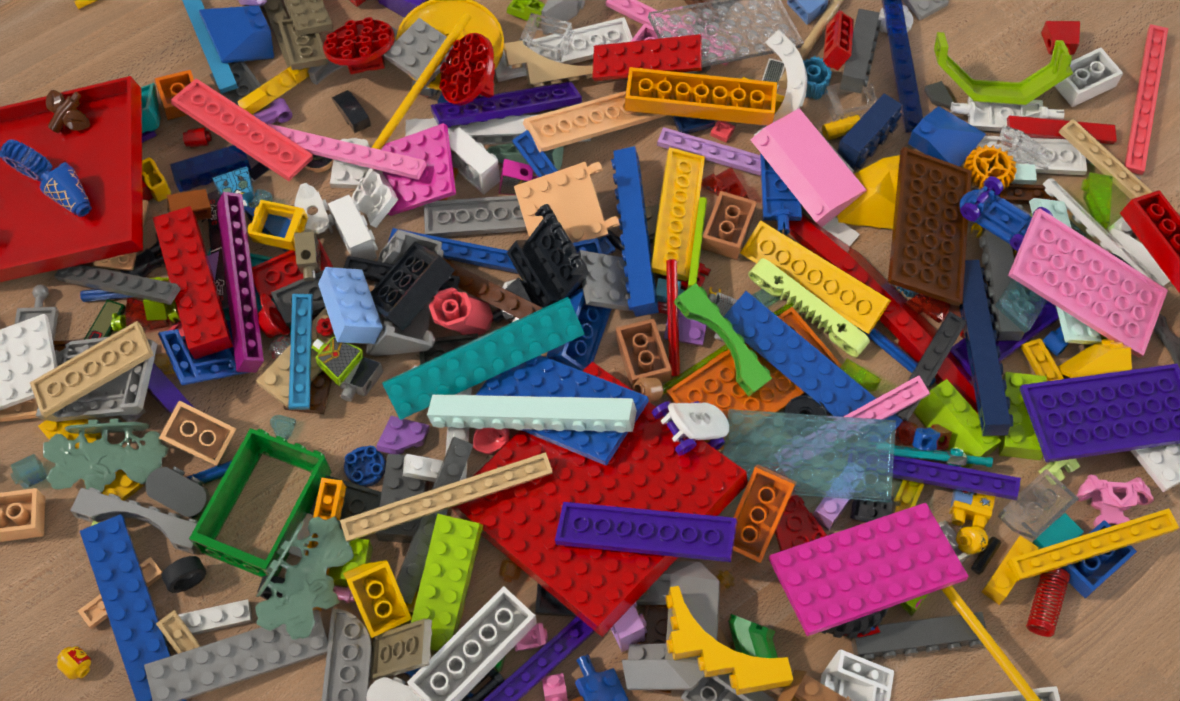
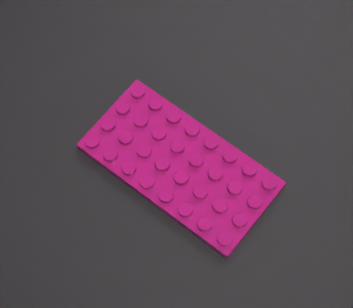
M927 503L769 556V561L806 636L960 583L968 578V574Z

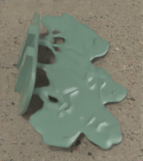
M110 419V423L88 420V424L65 427L67 432L79 434L75 440H68L62 434H55L49 442L43 443V457L55 463V467L50 470L46 479L51 483V487L56 490L71 488L74 483L82 479L85 482L86 489L91 487L102 493L104 486L111 484L116 479L115 472L122 469L130 480L145 484L148 476L162 466V458L167 455L169 447L163 445L161 440L158 439L160 434L157 431H150L142 438L132 433L148 429L150 425L147 423L122 422L119 419ZM102 433V438L92 443H88L84 436L85 434ZM108 433H125V439L119 444H110L107 441ZM132 439V442L136 441L139 449L134 450L130 446L129 440ZM140 440L145 441V445H142ZM80 442L79 448L76 449L75 444ZM124 442H127L126 447H122Z
M335 516L328 520L320 517L312 518L308 524L310 535L302 540H298L297 535L303 526V521H301L290 540H285L277 551L280 556L277 561L273 560L265 571L269 575L256 597H260L266 587L271 588L272 596L268 600L258 603L255 607L258 617L257 625L271 631L285 624L286 631L291 636V639H304L311 634L315 624L313 608L319 607L326 610L339 603L337 594L333 592L335 587L334 580L327 575L326 571L330 567L343 566L353 559L354 555L352 547L345 539L343 529L340 528V521ZM314 533H316V534L318 535L317 538H313V537H311V536H312ZM309 541L318 542V546L314 548L305 547L304 544L308 545ZM291 546L300 548L302 553L300 562L293 566L283 560ZM304 550L308 551V556L304 554ZM279 565L286 569L285 582L283 584L270 581ZM277 591L283 594L282 598L277 597Z

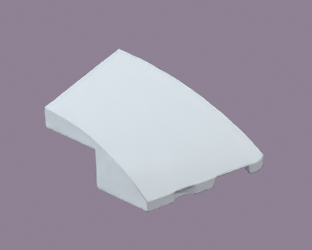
M369 168L365 178L360 179L351 197L352 201H357L360 211L367 215L370 225L377 228L398 201L393 188L380 170Z

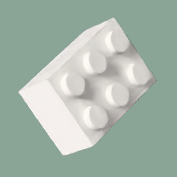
M1098 48L1071 61L1070 67L1073 74L1055 85V88L1070 106L1074 107L1116 87L1123 72L1102 48Z
M460 127L449 135L452 165L454 168H458V172L482 194L487 193L500 182L499 161L494 154L488 153L480 142L477 143L473 140L470 133L464 132Z
M350 195L328 203L334 224L350 256L367 260L377 259L375 251L378 248L374 241L375 237L371 229H368L364 215L360 214L357 201H352Z

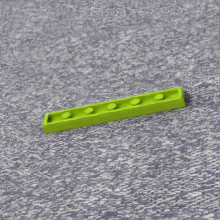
M700 197L688 288L695 283L697 284L707 205L705 197Z

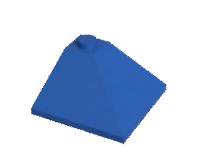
M938 106L926 115L913 129L908 144L924 154L961 167L967 156L970 155V152L977 147L986 134Z

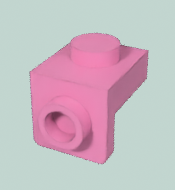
M543 623L536 624L514 646L515 652L539 649L546 645L548 635L547 630L543 628Z
M563 673L545 676L542 679L545 701H568Z

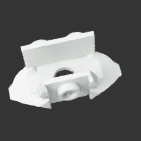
M307 183L300 184L294 206L304 208L309 217L304 232L314 231V233L319 234L325 232L329 227L330 233H333L332 225L335 224L332 215H327L326 211L329 208L326 200L321 199L319 191L317 192L314 187ZM316 207L318 212L315 215H309L307 213L308 209Z

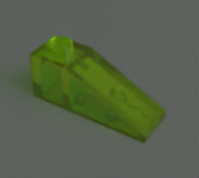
M1090 172L1081 184V190L1084 191L1083 199L1091 216L1106 230L1110 224L1113 176Z

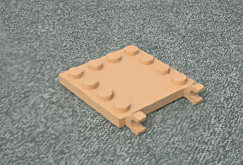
M582 162L514 186L529 237L543 219L542 216H535V213L544 204L550 205L558 222L561 223L572 243L605 237L609 235L608 229L620 226L616 216L606 221L603 217L591 175L603 172L600 162L593 163L590 166L586 162Z

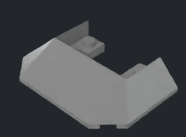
M700 561L673 562L636 601L637 605L666 604V595H668L670 587L679 586L683 600L693 618L705 632L717 641L720 581ZM671 608L668 609L666 640H669L672 631H676L672 630L670 617L673 616ZM629 644L628 660H622L626 687L628 690H693L705 676L704 671H700L698 666V657L700 656L673 660V655L668 653L666 644Z

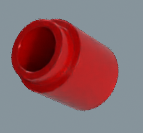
M206 127L189 129L187 132H183V140L186 147L208 146L209 142L212 141V135L210 130L207 131Z

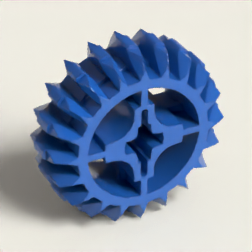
M7 140L1 147L0 157L2 160L29 178L42 181L41 175L46 171L52 170L53 166L46 157L17 140Z

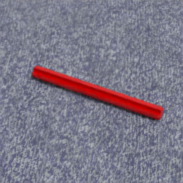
M669 259L666 261L669 364L671 367V377L680 376L678 307L674 304L678 296L677 260Z

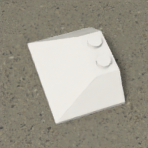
M838 650L823 671L820 683L845 698L849 696L851 701H890L894 671L844 650Z

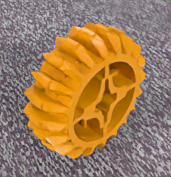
M987 145L983 146V148L978 146L976 150L970 152L964 164L965 169L972 171V187L978 186V189L984 187V181L990 176L998 178L1004 188H1008L1015 178L1017 169L1015 168L1016 162L1012 161L1013 156H1008V151L1003 152L1001 147L996 149L994 145L991 148Z

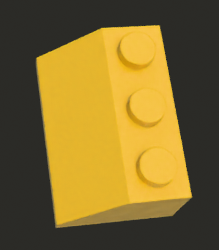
M387 560L362 564L343 573L371 638L412 620Z

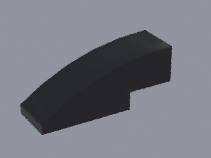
M346 90L331 97L354 133L371 126L369 116L351 92Z

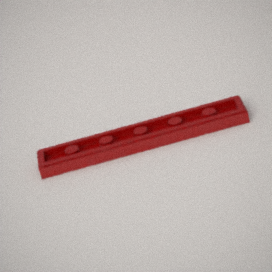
M1009 115L1007 117L1008 135L1065 139L1059 131L1069 121ZM1077 122L1099 143L1115 144L1117 142L1115 125Z

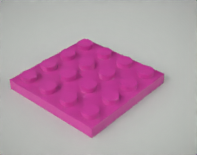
M443 123L386 143L381 149L422 159L427 164L419 180L382 171L398 198V201L387 213L388 215L393 216L456 195L448 126Z

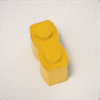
M150 157L142 160V179L149 188L153 198L158 202L166 199L167 195H171V191L155 161Z

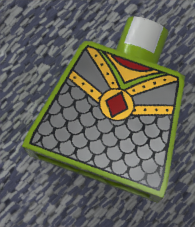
M332 337L327 344L318 338L312 345V349L318 352L316 356L317 365L338 386L343 383L363 359V351L360 348L349 343H339L336 337Z

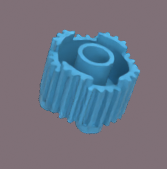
M814 56L810 60H803L807 71L805 98L812 97L817 100L822 97V94L824 95L827 92L832 72L823 62V58L820 59V57L816 58Z

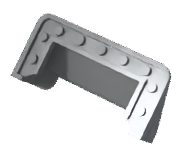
M398 229L380 252L377 261L395 265L414 242L443 257V250H441L442 242ZM431 299L426 303L425 308L414 317L411 325L403 331L378 313L383 328L375 344H367V355L376 357L421 352L432 348L435 343V336H433L431 331H428L429 304Z

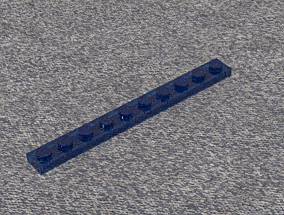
M882 0L899 100L902 104L901 111L905 133H909L923 119L902 1Z

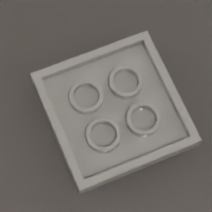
M418 18L384 54V58L417 81L447 37ZM450 50L448 51L444 59L441 61V63L439 64L431 78L428 80L425 87H427L429 83L440 73V67L442 63L447 62L445 60Z
M583 250L578 251L589 273L582 282L586 305L633 312V310H629L628 299L631 297L626 289V282H629L624 273V266H627L626 261L624 262L623 257Z

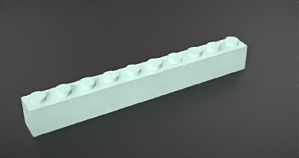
M432 395L427 416L432 426L437 428L456 427L461 429L468 427L476 429L495 428L499 430L507 428L516 430L535 429L538 431L545 429L556 431L575 430L578 432L616 431L624 433L633 432L637 410L631 398Z

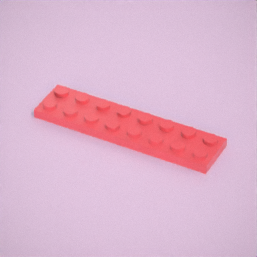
M197 78L171 99L173 106L287 181L296 176L313 159V154Z

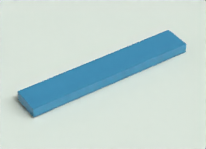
M292 294L289 410H310L313 294Z

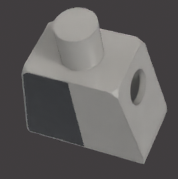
M363 357L340 385V388L344 389L340 397L351 402L355 393L366 396L383 373L381 363Z

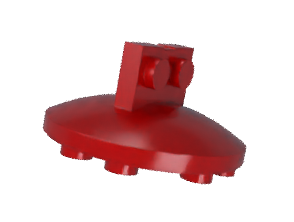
M366 17L359 21L349 20L344 26L326 36L323 51L330 62L348 66L350 74L385 69L383 54L394 44L395 34L393 28L388 23L374 20L372 17Z
M469 33L454 42L445 62L440 67V72L442 73L439 88L448 102L461 106L470 103L479 94L486 98L494 96V50L486 36L479 33Z

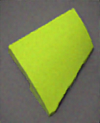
M513 0L507 7L506 13L539 25L542 20V9L545 4L538 0Z

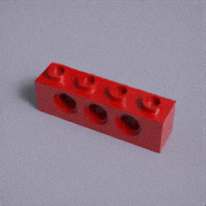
M840 10L826 25L823 62L829 68H834L837 71L852 54L854 19Z

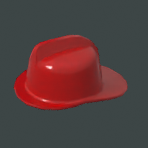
M262 294L260 299L263 309L258 313L260 329L269 338L280 333L289 335L290 327L286 326L274 302L268 295Z

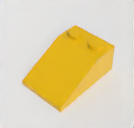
M1103 339L1102 343L1089 346L1059 365L1058 369L1061 374L1070 378L1132 370L1131 347L1123 345V342Z

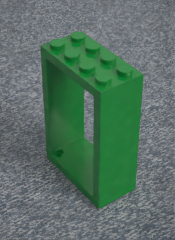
M250 428L189 540L202 554L261 578L269 575L265 571L273 560H278L280 554L277 551L285 540H290L306 514H310V510L319 492L321 478H325L326 475L330 476L332 473L325 455L316 450L313 452L306 450L303 445L298 443L290 444L280 436L272 437L262 429L254 430ZM262 454L311 473L266 560L216 540ZM289 550L283 558L285 562L290 554ZM279 565L273 576L278 577L283 567Z

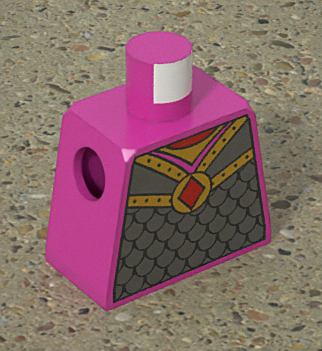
M504 159L499 194L516 195L514 186L538 177L533 176V170L528 164Z

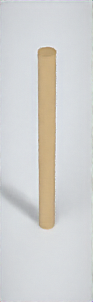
M832 0L799 49V53L804 61L844 0ZM786 70L778 81V85L784 89L787 88Z

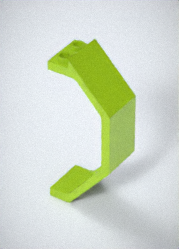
M937 32L934 52L938 65L973 101L1026 105L1073 74L1070 67L1072 56L1069 54L1064 41L1056 40L1050 63L1021 82L972 79L947 55L949 47L945 33Z

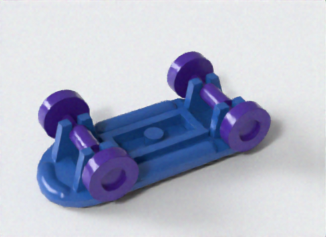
M990 176L984 181L982 189L967 192L961 198L959 204L960 212L964 218L982 226L1018 251L1032 217L999 197L998 195L1002 192L1004 186L998 178ZM1038 207V208H1037V209L1040 208V209H1042L1043 211H1045L1046 213H1048V214H1050L1051 216H1053L1052 213H1051L1048 209H1046V208H1044V207Z

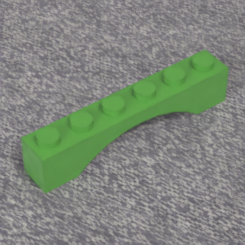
M695 283L677 296L674 304L686 318L706 325L725 342L734 360L736 382L748 397L772 379L769 370L760 364L755 352L748 349L743 337L740 334H736L732 329L731 322L720 314L718 306L708 299L706 291L701 286L699 287Z

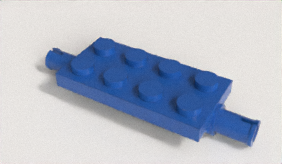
M760 153L763 220L778 221L777 231L782 233L784 229V235H788L790 233L789 221H801L802 219L801 203Z
M589 654L586 657L585 655L581 656L576 660L584 677L577 679L575 684L584 701H629L614 668L596 672Z

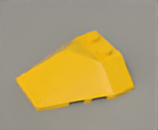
M900 155L882 158L854 174L867 191L837 215L838 223L893 230Z

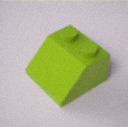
M355 539L349 541V545L353 550V559L343 566L330 567L328 576L333 578L335 586L348 587L343 573L371 562L373 547L370 540Z

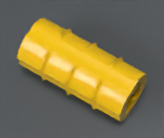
M859 115L848 116L847 118L822 125L824 138L828 141L845 136L860 120Z

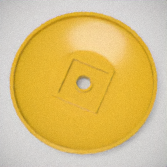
M429 0L407 14L400 24L396 35L397 41L420 18L447 37L465 12L471 16V19L457 40H460L469 33H479L486 36L493 46L495 69L499 65L504 51L503 31L497 18L486 7L473 0ZM442 72L436 76L435 81L429 83L428 88L442 91L439 88Z

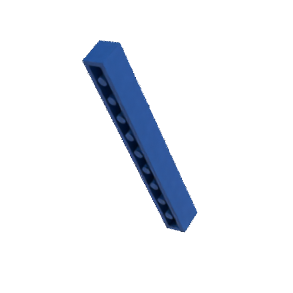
M633 146L613 151L614 159H611L613 170H616V173L613 174L614 183L618 187L615 189L616 199L619 200L616 206L618 214L621 215V219H618L620 230H623L620 239L622 246H625V250H622L624 262L626 261L627 266H624V273L629 282H626L627 293L631 297L628 299L629 310H633L635 316L639 317L659 313L654 273L651 270L652 254L640 161L636 147Z

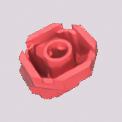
M452 287L438 291L434 296L433 302L429 304L434 323L461 333V335L484 334L490 329L491 323L494 320L487 302L469 296L467 293H460Z

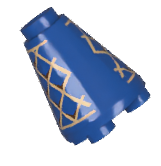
M64 162L54 170L46 171L41 175L40 190L43 194L79 217H83L91 211L90 202L74 168L68 163Z

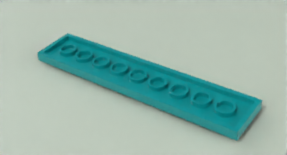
M566 297L382 382L401 420L429 407L432 395H455L585 335L570 299Z

